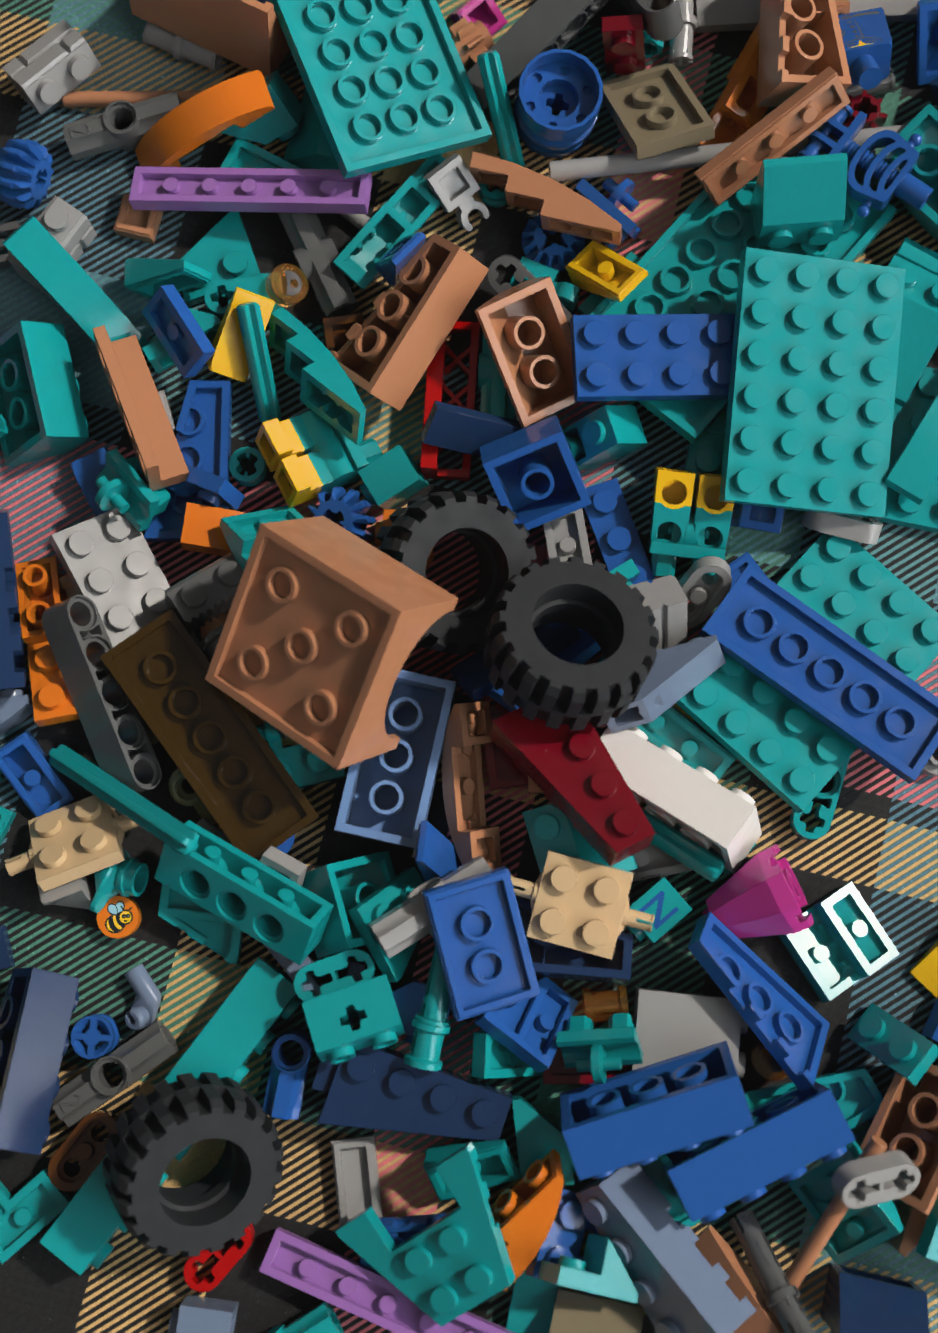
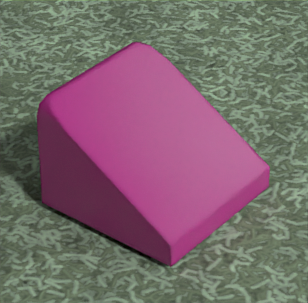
M466 0L449 14L454 24L464 17L468 23L470 21L473 23L477 20L481 21L491 36L508 23L494 0Z

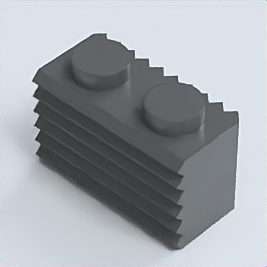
M230 552L164 590L165 604L168 609L172 608L189 634H191V630L198 631L199 626L205 627L206 621L212 622L213 617L219 618L220 613L226 614L227 609L231 608L244 571L233 553Z

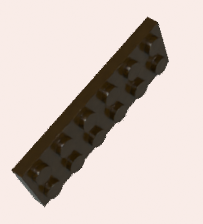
M172 608L100 656L234 847L256 860H260L270 846L277 848L319 818V815L240 704L205 680L210 662Z

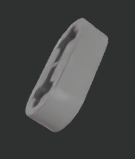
M808 511L804 512L801 522L803 526L814 531L872 545L877 544L883 523L877 519Z
M893 1150L842 1164L833 1174L831 1183L832 1188L847 1207L858 1209L909 1195L918 1186L921 1175L920 1170L905 1152Z

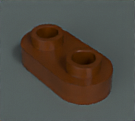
M98 1110L88 1114L55 1152L48 1165V1175L56 1188L65 1192H72L84 1185L107 1155L105 1145L108 1137L105 1140L99 1139L96 1136L95 1129L98 1124H102L107 1127L108 1136L111 1133L117 1134L118 1131L114 1124L118 1117L114 1113L107 1110ZM70 1159H75L79 1162L80 1172L78 1174H73L68 1170V1161Z

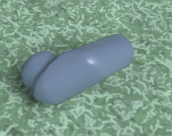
M142 963L124 975L136 994L131 1010L125 1014V1022L130 1029L137 1031L146 1029L155 1021L161 1002V993Z

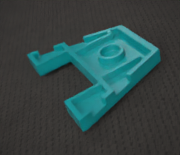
M472 1142L442 1160L435 1167L460 1205L455 1210L398 1245L394 1242L371 1206L343 1223L335 1231L343 1242L441 1327L506 1289L515 1279L499 1223H495L488 1203L490 1193L486 1180H481L476 1164L478 1154Z

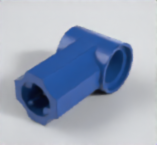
M297 1028L285 1031L272 1047V1062L263 1104L264 1112L270 1117L283 1120H298L300 1118L310 1060L314 1053L312 1037L302 1029ZM294 1040L302 1045L304 1056L301 1060L292 1061L284 1056L283 1043L285 1041Z

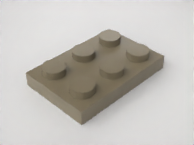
M673 62L603 81L602 102L637 160L654 158L661 153L682 147H692L699 142L715 138L714 122Z

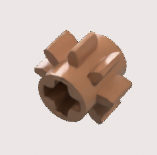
M464 17L449 27L462 63L467 68L469 66L472 68L478 62V55L487 52L494 45L491 34L479 20L474 23L472 21L468 23Z

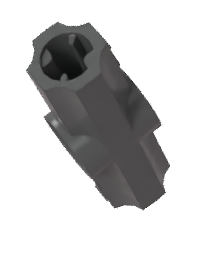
M177 91L133 104L125 100H117L110 103L103 113L63 124V134L72 158L77 161L117 148L125 151H135L138 143L148 130L168 112L180 105L181 100ZM132 122L128 128L119 130L123 124Z
M278 212L279 219L294 250L292 252L306 284L311 285L323 315L331 317L351 314L358 308V303L344 273L333 264V261L339 254L330 235H325L317 214Z
M157 1020L61 1087L56 1098L52 1101V1108L59 1119L65 1122L68 1127L73 1126L179 1052L176 1039L170 1030L160 1020ZM110 1062L117 1063L123 1070V1079L120 1084L112 1083L107 1077L106 1069Z

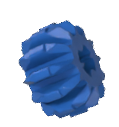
M17 138L16 140L9 139L5 144V148H0V201L18 209L24 208L29 210L30 208L37 209L41 204V200L47 198V189L52 185L50 179L54 170L51 168L52 155L48 153L45 146L39 145L36 141Z
M336 486L332 489L331 494L325 491L318 493L320 505L311 503L307 506L310 512L314 513V517L325 516L336 524L339 522L343 525V528L363 540H371L373 538L372 534L366 530V526L374 524L377 520L375 517L365 515L372 504L366 500L360 501V492L350 489L346 492L343 487ZM343 515L344 521L337 519L338 516Z

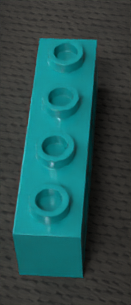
M188 820L185 825L199 834L198 848L196 851H191L188 855H181L164 843L154 879L300 965L320 943L334 905Z

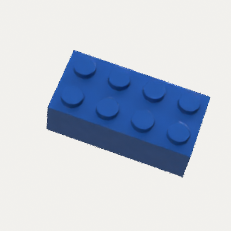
M727 1041L607 1078L605 1084L591 1083L560 1093L562 1134L579 1180L590 1177L601 1179L611 1175L618 1168L631 1164L646 1165L655 1161L659 1155L675 1150L681 1152L690 1151L700 1146L704 1141L720 1136L723 1138L735 1137L744 1132L746 1128L755 1126Z
M816 1081L813 1087L802 1092L795 1088L751 1110L755 1126L746 1128L741 1134L731 1138L720 1136L704 1141L700 1146L690 1151L681 1152L675 1150L659 1156L658 1159L680 1205L693 1223L699 1219L701 1223L711 1222L726 1213L725 1206L738 1199H741L742 1203L753 1201L767 1192L766 1185L780 1178L782 1182L792 1181L807 1172L806 1165L820 1158L823 1162H828L847 1152L845 1145L856 1139L831 1089Z

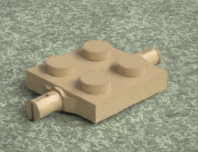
M93 795L28 820L31 838L28 852L5 859V866L10 876L34 867L36 881L43 892H46L125 861L122 848L124 834L128 830L139 827V825L124 815L118 816L114 808Z
M549 850L544 870L536 880V883L510 875L514 886L524 888L513 887L515 896L531 900L532 916L527 937L612 960L617 937L625 926L644 930L648 933L651 932L652 924L650 923L654 922L655 914L630 909L628 895L634 876L633 872ZM636 919L643 920V921H647V922H650V923L638 921V920H636Z

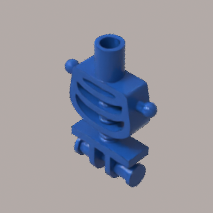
M849 105L822 124L823 130L821 132L815 130L808 135V144L797 153L798 157L820 155L822 151L826 154L847 153L848 160H851L847 173V193L851 198L862 203L857 208V215L862 218L869 215L870 207L883 210L893 195H896L920 211L934 191L933 188L910 174L919 158V153L914 147L922 143L921 135L912 134L907 142L895 131L884 130L872 135L860 146L856 144V141H852L865 125L867 114L860 111L847 128L843 125V122L854 113ZM832 135L839 141L836 143L828 138V136ZM885 147L878 155L873 156V153H870L876 148ZM897 156V158L891 164L888 165L886 161ZM857 167H861L862 170L865 169L866 172L862 185L855 179ZM873 176H875L876 179L879 178V183L876 191H873L870 188V182Z

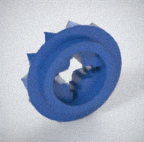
M539 213L533 219L528 220L522 233L523 252L528 259L558 271L566 270L565 267L584 249L585 238L562 233L560 242L564 246L553 243L544 250L547 239L544 233L548 232L554 235L556 232L542 229Z

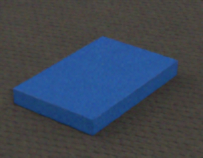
M503 866L421 891L453 1016L457 1022L541 995L507 867Z

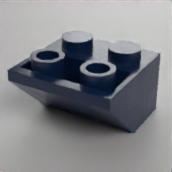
M830 1263L820 1316L831 1328L832 1333H929L927 1293L916 1283Z

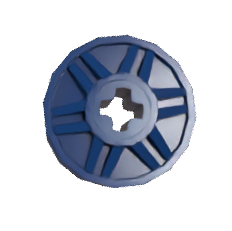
M552 49L538 54L526 65L519 80L514 107V120L519 139L531 151L544 157L562 158L576 153L588 142L602 104L603 82L598 69L587 57L573 50ZM552 110L560 111L559 116L551 114Z

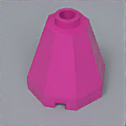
M777 844L757 853L705 900L708 909L702 911L703 916L711 912L738 938L794 934L811 927L814 923L811 913L805 916L802 914L801 907L808 905L789 862L785 857L777 860L775 857L781 851Z

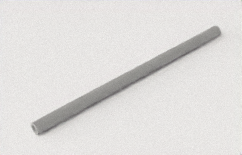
M908 124L861 129L852 142L856 141V144L861 146L869 137L884 130L895 131L899 134ZM832 135L828 136V138L836 143L839 141ZM808 136L781 157L797 155L808 144ZM731 143L683 147L661 153L654 158L637 160L634 153L549 161V177L558 182L702 167Z

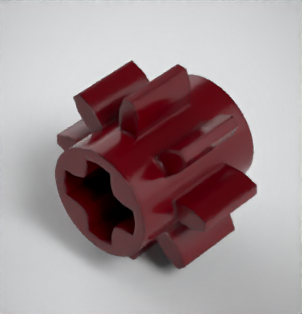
M864 90L861 95L855 98L848 94L851 101L848 105L853 109L854 113L851 117L846 118L843 122L844 126L848 128L858 113L862 111L867 114L866 122L862 129L883 127L888 115L880 112L882 98L876 99L874 96L869 95L867 90Z

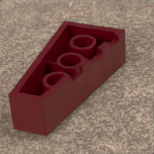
M521 708L492 721L490 739L500 749L503 748L515 761V765L525 776H529L545 793L544 796L555 808L558 807L569 818L572 826L610 866L640 852L650 845L655 831L590 722L587 723L584 730L571 731L568 725L560 724L559 729L546 727V721L535 717L534 721H531L522 716L523 709Z

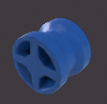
M103 1013L85 1016L74 1025L70 1035L74 1051L87 1059H96L111 1053L119 1044L121 1037L117 1021L110 1015Z

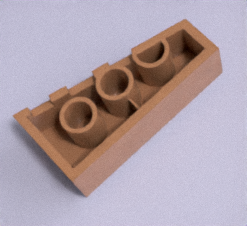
M760 0L756 106L778 107L829 66L837 72L845 90L852 84L835 0Z
M434 233L400 271V282L394 289L386 293L383 291L373 302L376 309L362 325L355 322L345 334L348 341L338 352L334 350L330 352L351 381L388 405L401 411L489 269L461 247Z

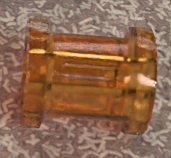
M618 985L616 990L591 992L589 988H582L583 1015L592 1018L593 1023L608 1021V1017L613 1013H629L625 985Z

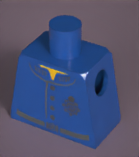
M879 7L838 15L852 83L850 86L859 84L865 90L877 87L883 79L889 76L892 53V38L883 8Z

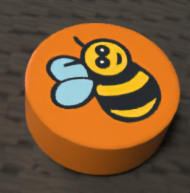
M114 896L106 903L100 913H97L96 919L99 929L106 936L126 938L137 931L141 923L142 914L139 905L133 899Z

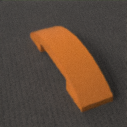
M255 70L220 82L192 96L168 112L148 130L138 143L135 152L140 167H181L180 158L228 127L235 124L245 128L273 110L275 107L262 72Z

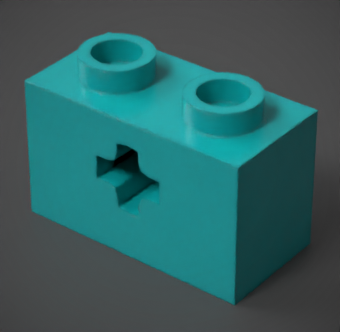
M386 974L302 1003L316 1054L321 1062L329 1060L330 1064L343 1063L356 1056L355 1051L371 1045L374 1050L383 1049L397 1043V1036L406 1034ZM358 1014L361 1020V1028L353 1031L350 1026V1017Z

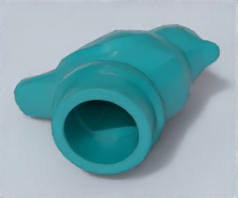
M123 849L125 861L94 872L96 893L89 910L100 913L106 903L117 894L123 897L140 896L148 883V865L141 863L137 858H130L128 852Z

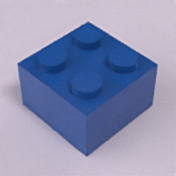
M556 415L480 446L483 467L501 506H508L516 514V518L513 521L514 524H524L526 529L530 530L592 504L582 475Z

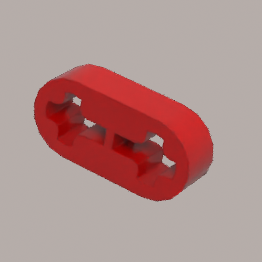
M252 1223L244 1229L246 1234L241 1237V1240L244 1242L243 1245L235 1242L227 1251L220 1249L212 1253L205 1249L200 1251V1256L188 1258L184 1265L183 1274L185 1282L191 1289L196 1292H208L224 1279L253 1243L255 1230ZM214 1254L219 1259L211 1270L214 1278L212 1279L206 1275L201 1280L196 1276L199 1267L195 1261L197 1260L203 1264Z

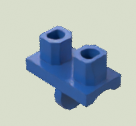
M608 177L602 185L611 194L607 199L582 178L575 188L580 192V195L589 199L622 224L621 244L629 236L635 240L642 230L618 209L621 205H624L629 211L633 212L638 207L639 202L630 195L635 187V183L630 178H626L618 185L613 179ZM603 242L613 251L619 246Z

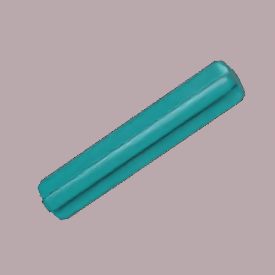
M496 50L483 52L478 55L477 61L500 157L503 160L525 167L500 55Z
M256 302L242 303L237 306L236 310L258 418L261 422L275 418L280 420L282 416L260 306Z
M641 808L655 831L651 844L710 882H715L720 877L725 868V862L722 858Z

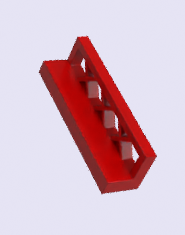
M457 321L450 333L471 334L470 347L457 357L447 346L446 338L428 366L423 429L434 402H443L444 394L450 399L447 404L475 410L480 323ZM446 355L452 360L448 366H446ZM468 357H470L469 369L463 363ZM458 367L468 378V385L458 394L454 395L444 384V380L449 373ZM467 395V405L465 407L460 400ZM422 441L420 471L425 479L470 481L471 454L460 452L463 455L462 470L438 468L439 455L446 449L424 444Z

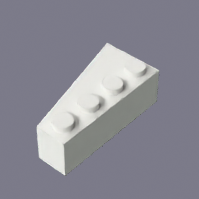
M607 727L600 738L638 804L641 801L647 804L645 807L647 812L672 828L676 823L682 827L680 832L707 850L710 847L723 857L725 868L732 874H735L753 845L762 835L754 799L738 788H733L730 791L718 784V778L704 767L697 766L696 769H693L683 763L682 756L669 746L662 745L658 748L647 741V735L637 727L611 733Z

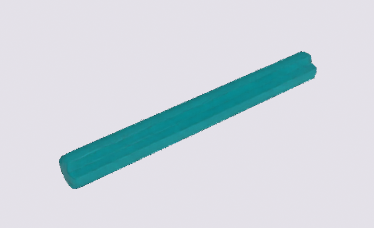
M60 744L56 749L51 748L48 754L51 757L48 762L53 768L181 855H188L191 851H196L198 848L199 834L68 746Z

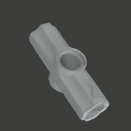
M479 855L443 878H432L420 884L408 894V900L368 924L388 958L397 955L400 951L411 946L426 935L433 936L421 891L492 870L482 856Z

